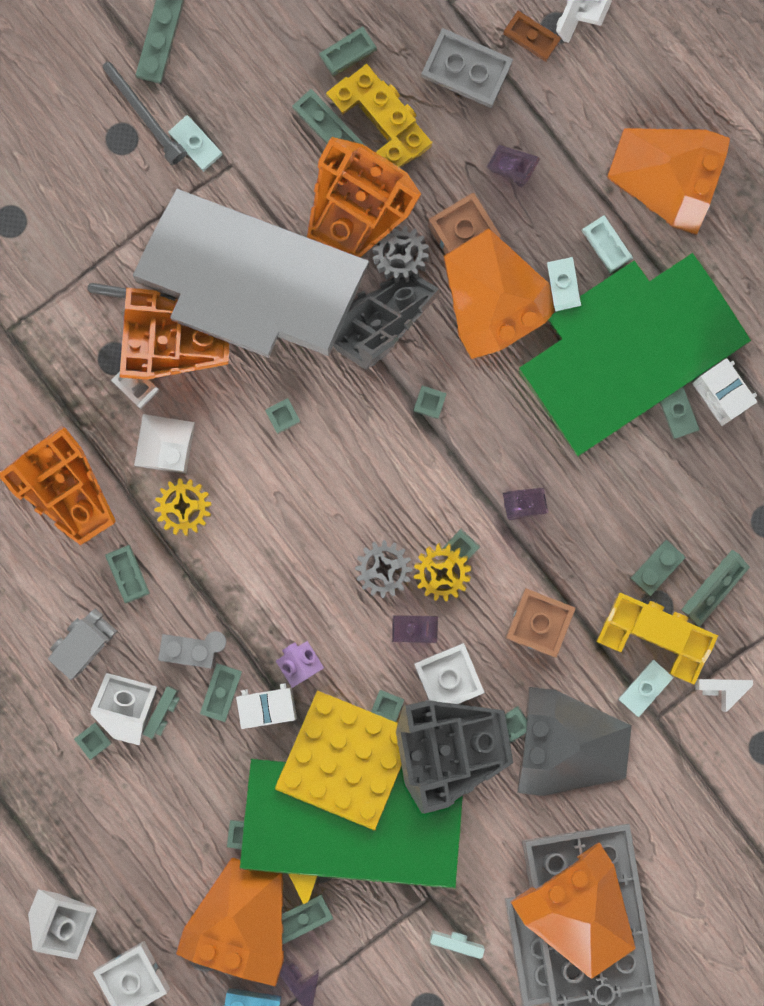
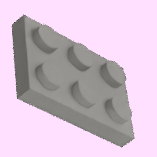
M442 28L421 73V77L492 108L513 63V59Z

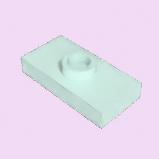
M188 115L168 131L169 135L177 144L183 146L187 155L203 172L223 155Z
M605 215L582 229L583 234L610 274L633 259Z
M573 257L547 262L555 311L581 306Z
M652 660L618 700L639 717L674 677L655 660Z
M432 930L430 936V943L432 945L478 959L483 958L485 951L483 945L467 941L468 936L461 933L452 932L451 935Z

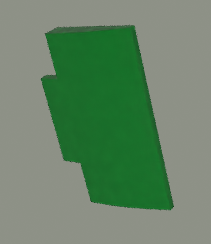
M693 253L651 281L648 280L634 260L581 295V306L558 310L552 314L548 322L561 340L519 367L518 372L575 455L579 457L750 343L751 340Z
M251 759L240 869L456 888L463 795L448 808L421 813L405 785L401 766L375 830H372L275 790L286 762Z

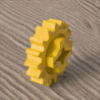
M181 478L178 479V485L176 486L171 481L168 482L170 489L165 490L161 488L160 491L163 497L155 498V501L160 503V507L154 508V511L161 513L157 521L159 523L166 521L164 529L169 530L173 527L174 535H178L180 530H183L184 535L188 536L189 529L198 533L197 525L206 526L207 524L203 520L204 516L211 517L212 515L206 511V508L212 506L211 502H205L209 493H200L203 486L198 484L196 487H193V480L191 479L188 480L187 485L184 484ZM187 490L195 493L199 500L189 499ZM176 492L175 499L171 503H167L169 497ZM182 498L187 505H190V508L185 510L184 516L180 510H177V506H181ZM200 511L198 517L191 522V516L195 512ZM167 514L177 515L180 524L172 522Z
M437 543L436 550L434 551L430 546L427 547V556L420 553L418 558L422 563H415L414 568L420 570V572L414 574V579H421L417 587L418 589L426 588L424 594L426 597L433 593L435 601L438 600L440 595L443 596L445 601H448L449 594L457 598L459 596L458 589L466 590L467 586L463 581L470 582L471 576L465 573L471 571V566L464 565L468 557L459 556L460 548L453 552L451 551V544L448 543L446 549H442L441 544ZM440 555L448 556L446 559L437 560L436 558H433ZM455 563L460 568V577L454 572ZM425 567L431 572L430 581L426 578ZM444 567L448 569L447 575L444 574L442 577L437 575L438 569L441 570ZM448 584L450 588L446 589L438 588L439 585Z

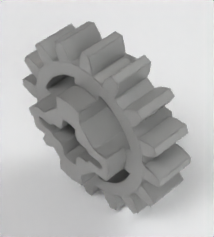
M404 226L402 231H398V228L395 227L393 233L387 234L384 239L377 243L378 246L373 247V254H375L373 261L374 264H378V273L385 271L384 275L387 280L394 276L395 283L399 282L400 277H404L406 283L409 282L410 275L417 279L419 277L418 270L425 271L426 266L424 262H429V254H427L429 246L424 244L425 237L422 235L417 238L418 233L416 229L409 233L407 226ZM387 247H389L390 250L388 253L385 254L386 257L384 258L385 250ZM418 251V257L414 262L413 257L417 255L416 252Z
M383 540L382 547H378L373 542V549L371 551L366 547L363 549L366 554L365 557H357L362 562L361 566L355 567L356 571L362 573V575L357 577V581L364 580L365 584L362 589L372 588V596L379 591L381 598L385 597L386 592H390L393 597L395 596L394 589L404 590L401 584L403 581L410 582V579L405 575L412 572V568L406 567V564L411 559L403 558L402 555L405 549L397 551V543L395 542L391 547H387L386 540ZM382 552L392 553L398 559L389 560L384 557ZM371 556H374L375 563L373 568L366 571L368 560ZM378 558H381L385 566H391V569L388 570L389 581L386 580L382 573L378 574L376 572L379 569L380 563ZM402 568L401 576L394 584L392 578L394 571ZM374 578L382 580L385 587L376 586L370 580Z

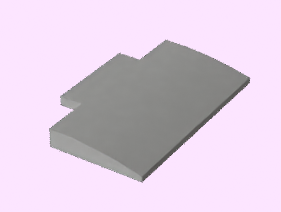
M176 189L141 256L133 277L136 283L178 298L170 317L174 322L268 358L278 337L329 356L369 265V261Z
M630 824L522 840L529 887H534L535 889L577 862V856L600 842L615 866L636 948L591 979L524 925L510 901L518 896L505 898L522 1006L549 1003V1006H660Z

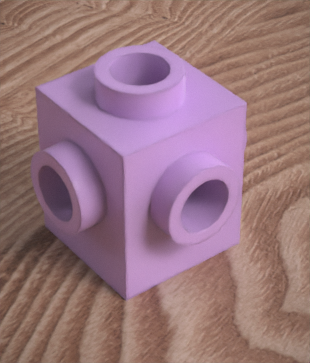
M308 641L299 646L294 642L283 649L284 655L276 660L292 688L324 668Z

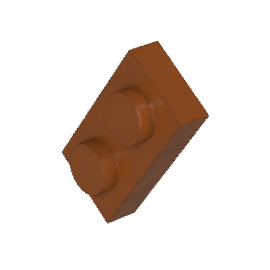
M519 10L503 32V35L547 62L561 40L559 36Z

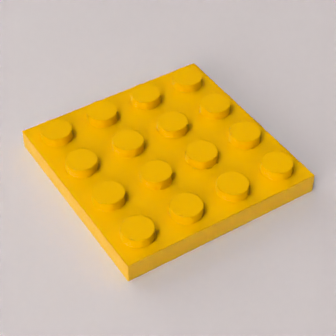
M317 690L275 790L375 830L402 766L396 736L398 723Z

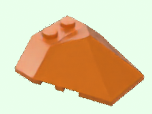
M624 128L607 178L629 195L640 200L650 211H654L665 219L666 223L670 226L697 235L727 156L730 138L705 129Z
M331 137L318 162V179L314 188L315 198L314 204L311 207L307 238L361 257L411 214L421 193L407 172L365 145Z
M489 228L444 255L449 288L453 298V310L456 314L458 336L471 359L503 350L545 324L555 312L550 284Z
M126 287L120 378L148 380L228 365L229 342L171 320L170 317L178 301L177 298L173 301L160 296L161 293L155 290Z
M63 426L28 449L0 472V479L20 500L25 498L36 507L34 511L40 515L44 513L56 522L54 526L79 545L87 542L116 522L82 447Z
M600 842L577 856V862L537 889L531 887L510 901L525 926L591 979L636 949L615 866Z
M232 857L184 927L176 955L193 963L230 975L276 986L284 961V951H282V933H284L282 924L283 873L240 869L241 860Z

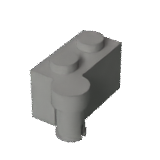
M96 608L85 618L74 620L67 628L70 633L64 640L59 638L50 648L53 653L47 659L70 680L78 677L105 646L104 643L107 644L113 638V635L118 632L102 618L103 614Z
M218 631L209 633L205 640L162 634L158 661L214 668L216 652L223 651L226 647L227 639L224 634Z

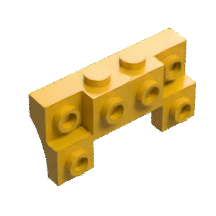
M365 64L349 78L345 77L326 92V96L334 102L342 115L359 104L360 109L388 141L376 153L399 168L421 156L432 147V141L416 123V113L408 104L404 106L398 99L400 94L391 84L388 86L384 81H381L368 64Z
M618 593L596 642L622 652L629 635L637 636L677 654L669 674L695 685L718 635L687 622L689 618L677 612L670 615L664 612V606L652 601H649V604H645L623 593Z

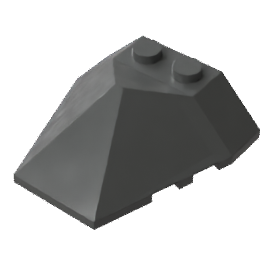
M410 275L409 282L407 283L404 277H400L398 283H395V279L392 278L379 284L380 289L369 294H366L365 291L357 293L358 298L353 300L334 343V348L365 370L374 366L379 360L387 356L389 351L441 293L438 287L420 277L416 279L413 275Z
M529 687L522 766H520L517 793L546 796L626 779L632 725L557 690Z
M431 700L412 703L402 707L396 736L404 782L421 813L448 808L462 795L470 793L474 790V787L485 780L488 781L513 764L504 710Z

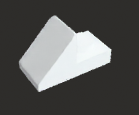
M120 372L111 380L140 409L159 391L149 380L120 378Z
M697 679L695 690H702V695L719 696V690H721V711L727 712L753 686V680Z

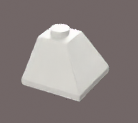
M143 414L134 466L187 474L195 422Z
M106 673L90 714L114 739L140 745L143 732L147 727L157 686Z
M38 889L28 914L33 950L35 952L77 960L97 909L64 895Z

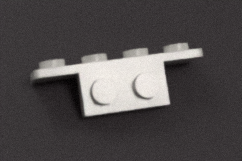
M567 0L564 13L558 19L556 32L564 42L569 43L578 21L601 26L612 0Z

